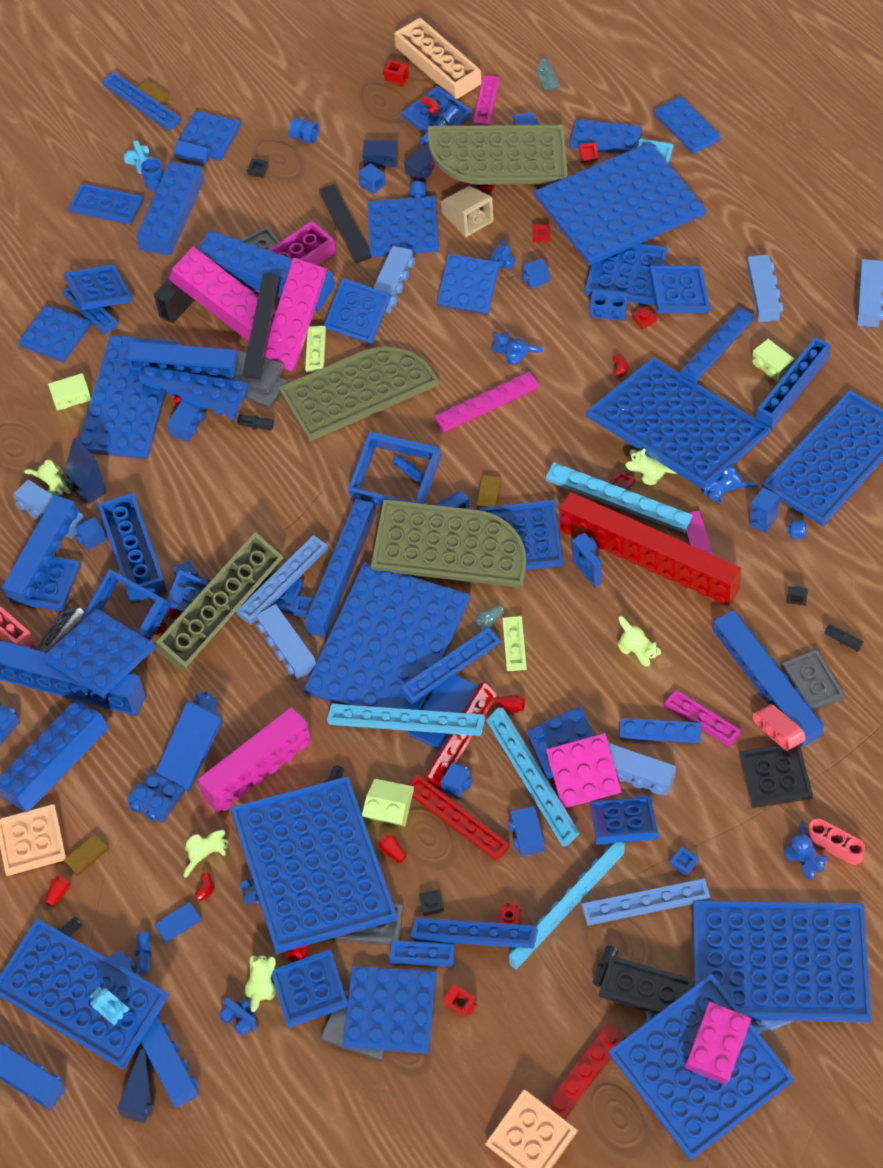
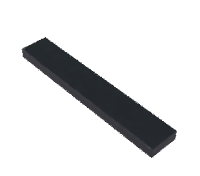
M335 184L319 189V194L355 264L371 259V253Z
M263 274L242 373V376L245 378L261 379L282 278L280 275Z

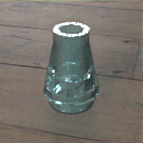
M496 605L493 608L480 612L475 618L476 624L482 630L488 627L491 628L504 614V610L500 605Z

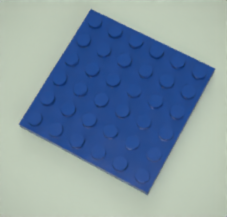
M712 974L608 1052L609 1056L689 1161L696 1158L795 1081L751 1023L748 1026L727 1085L685 1069L709 1002L744 1015Z

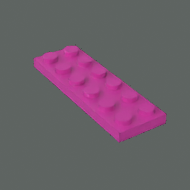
M294 257L273 320L265 358L284 363V369L295 372L327 269Z

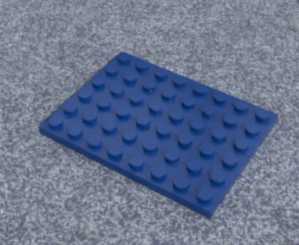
M651 142L534 191L535 198L589 266L702 217L707 212V209Z
M654 357L586 411V417L637 449L643 450L645 448V454L703 490H706L720 478L722 471L726 467L736 464L768 436L771 428L699 384L684 378L679 372Z
M364 563L304 688L305 694L341 705L422 710L428 694L411 705L399 689L402 685L446 656L471 600V595L404 574L375 571L371 569V564Z
M349 777L230 807L276 954L397 920L396 911Z
M693 901L695 986L712 974L744 1016L751 1018V1020L871 1022L864 903Z

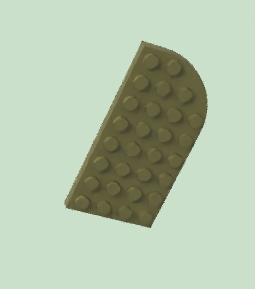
M563 125L428 126V147L433 161L444 173L456 180L470 184H552L568 177Z
M378 347L354 354L280 386L278 389L308 441L311 442L440 384L431 367L418 355L400 348Z
M383 500L371 569L523 588L526 573V553L523 542L515 529L505 520L494 514L479 510Z

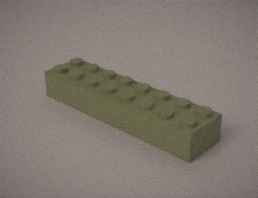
M255 532L155 643V650L180 672H183L284 557Z

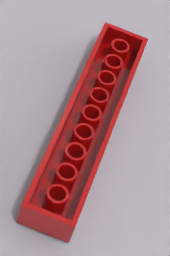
M572 492L569 493L559 508L560 530L565 534L576 537L579 534L585 533L596 542L598 549L606 550L616 557L624 558L634 565L644 567L649 572H655L667 580L675 581L685 588L695 590L700 595L708 596L715 599L718 603H724L729 606L740 589L741 567Z

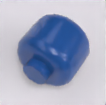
M421 181L412 182L409 189L410 196L412 198L425 197L426 184Z
M793 520L790 526H787V533H790L791 539H805V521Z

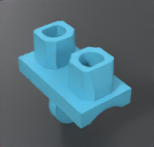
M133 141L134 148L132 151L128 150L126 152L124 161L127 164L135 165L138 174H142V162L152 157H148V146H140L138 141Z
M98 987L90 996L93 999L90 1003L91 1006L114 1025L118 1019H122L123 1013L129 1010L123 1002L106 988L102 990Z

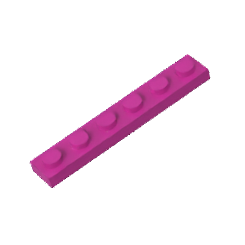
M529 371L435 415V421L444 433L539 388V384Z

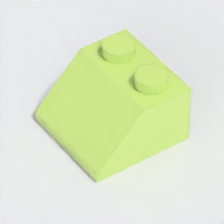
M374 779L366 796L362 816L366 819L406 827L414 787Z

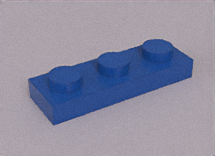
M392 941L390 964L453 967L455 944Z

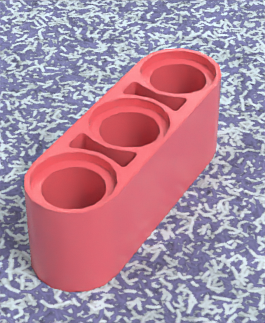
M769 704L753 713L755 724L784 750H789L805 741L803 730L774 705Z
M814 819L810 822L808 837L811 839L812 844L849 864L857 865L862 861L865 845L861 840L822 819ZM814 830H819L822 833H815ZM832 840H838L840 843H833ZM851 850H856L859 853H852Z

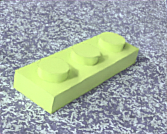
M310 326L308 329L306 373H313L324 368L326 326Z
M522 616L502 618L507 671L527 670Z

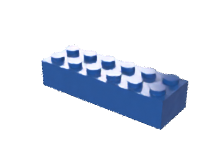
M169 162L136 235L139 250L172 256L204 183L202 167Z
M134 493L99 503L98 507L121 576L156 595L167 592ZM124 584L131 604L149 598Z
M74 700L13 764L0 775V795L2 798L28 813L109 729L102 715L94 709Z

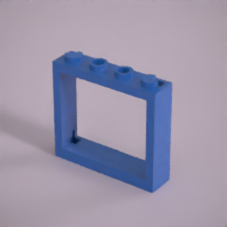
M369 432L348 488L351 498L353 500L359 499L372 502L374 506L383 505V500L425 504L442 457L439 447ZM376 447L430 460L415 502L360 490Z
M109 569L106 576L103 577L100 587L94 592L91 603L85 608L83 617L77 625L95 609L102 612L117 583L120 581L155 601L138 631V634L151 641L172 603Z

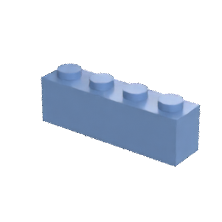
M392 246L373 287L392 295L385 311L387 313H391L392 308L396 306L398 295L403 291V284L408 280L409 270L414 267L415 258H413V253L410 249Z
M769 254L749 256L747 271L758 322L779 320L780 313L783 312V304L779 302L780 290L776 288L777 276L773 275L774 263L770 261Z
M862 259L857 326L879 327L880 320H883V309H881V306H883V261Z
M27 480L13 494L16 506L20 510L29 512L34 519L42 518L53 498L52 494L30 480ZM78 512L77 518L70 525L69 532L66 535L69 539H72L77 534L75 527L85 522L82 513Z
M275 604L257 614V623L255 624L260 634H265V640L269 647L275 648L279 661H284V666L289 675L293 674L298 680L312 672L316 665L315 658Z
M608 743L618 781L631 783L637 788H646L658 795H668L676 777V766Z

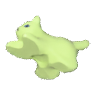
M645 448L641 451L630 450L632 461L625 464L628 470L643 473L642 481L647 485L656 484L665 473L676 474L670 468L646 455Z
M45 460L44 464L38 468V471L32 469L24 471V473L38 477L48 484V492L53 496H61L64 491L67 494L71 493L66 481L61 477L64 475L63 470L56 466L53 460Z
M619 616V622L625 630L618 641L619 649L624 654H629L631 651L634 652L642 665L649 666V658H655L661 654V650L656 647L657 643H651L645 637L641 628L634 625L631 626L624 617Z
M225 830L213 832L206 838H202L200 835H193L187 839L185 850L188 852L190 864L184 871L183 875L185 878L188 877L198 862H201L209 854L218 852L223 856L226 855L228 840L224 837Z
M252 955L250 957V978L245 985V995L248 999H251L252 1012L257 1010L260 1000H271L276 994L275 984L271 982L272 972L276 965L274 957H270L268 960L262 955L258 957Z

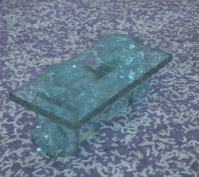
M542 58L539 62V67H535L544 91L560 88L552 65L549 64L547 59Z

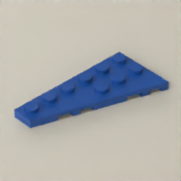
M144 366L139 376V382L154 389H164L167 391V394L172 396L174 394L179 395L181 400L203 409H213L218 415L222 413L228 415L229 419L233 421L248 391V383L169 369Z

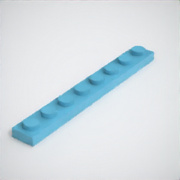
M557 463L552 464L546 476V481L684 534L692 520V514Z
M331 704L327 718L329 725L481 736L485 721L484 715L341 704Z
M497 708L486 720L559 842L562 846H568L580 834L504 708Z
M623 842L611 843L606 848L605 854L601 858L594 860L591 869L587 873L581 874L578 878V883L574 887L571 886L567 889L564 898L560 902L557 901L553 904L550 913L546 917L542 916L539 919L534 949L517 947L511 949L509 952V963L514 969H517L622 857L625 852V844Z

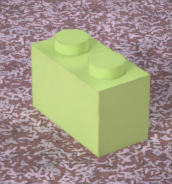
M769 339L753 350V364L777 382L782 379L795 361L793 357Z
M83 373L48 384L57 411L91 400Z

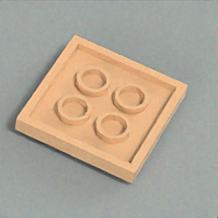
M54 804L30 810L28 813L23 812L0 819V848L7 876L66 859L58 815Z
M523 1090L485 1145L515 1168H552L578 1130L529 1092Z

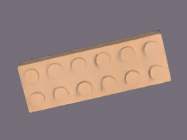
M421 18L394 33L396 48L456 100L481 85V70Z

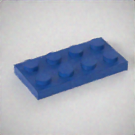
M682 96L654 110V116L692 154L721 140V135Z
M576 119L570 148L578 149L580 144L596 142L597 151L623 154L638 147L642 126Z

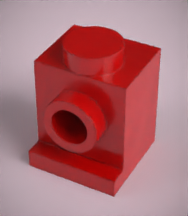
M389 60L382 72L385 81L400 84V87H403L409 77L408 64Z
M507 903L506 906L501 905L496 923L520 925L522 918L521 908H518V905L514 903Z
M455 984L452 985L442 1002L464 1017L467 1014L472 1015L478 1005L475 1003L477 998ZM460 998H464L466 1000V1004L464 1006H460L458 1004Z

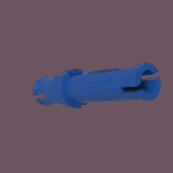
M450 105L443 114L439 115L438 120L432 126H448L450 121L458 114V109L454 105ZM428 132L420 138L422 145L428 143Z

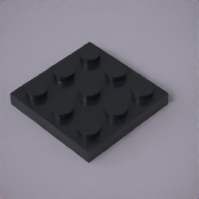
M800 744L789 750H784L780 745L739 751L752 808L813 799Z

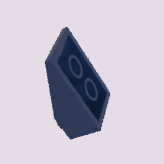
M74 438L65 468L67 477L65 481L71 489L74 488L76 490V494L81 500L84 499L90 504L107 493L97 460L77 438Z

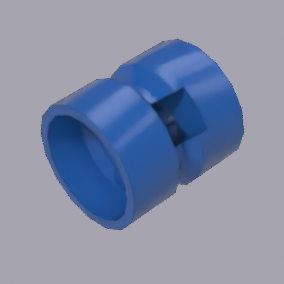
M297 117L292 120L289 127L290 138L302 140L310 144H314L319 134L318 123L306 122V120Z
M149 158L142 162L141 172L145 187L149 190H157L164 175V170L159 159Z

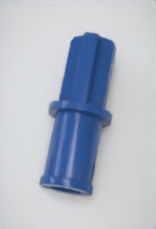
M397 455L393 460V464L401 469L405 476L409 475L417 483H422L425 475L415 468L414 463H410L401 455Z
M148 932L137 934V950L135 951L137 971L143 974L150 970V956L152 955Z

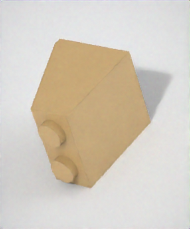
M467 186L441 201L442 213L465 237L494 222L492 197L471 186Z

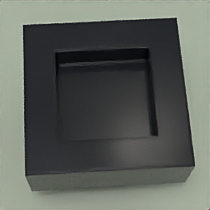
M252 158L247 174L264 178L269 167L268 161Z
M788 586L787 603L806 606L808 589L799 586Z
M439 890L419 894L424 916L444 912Z

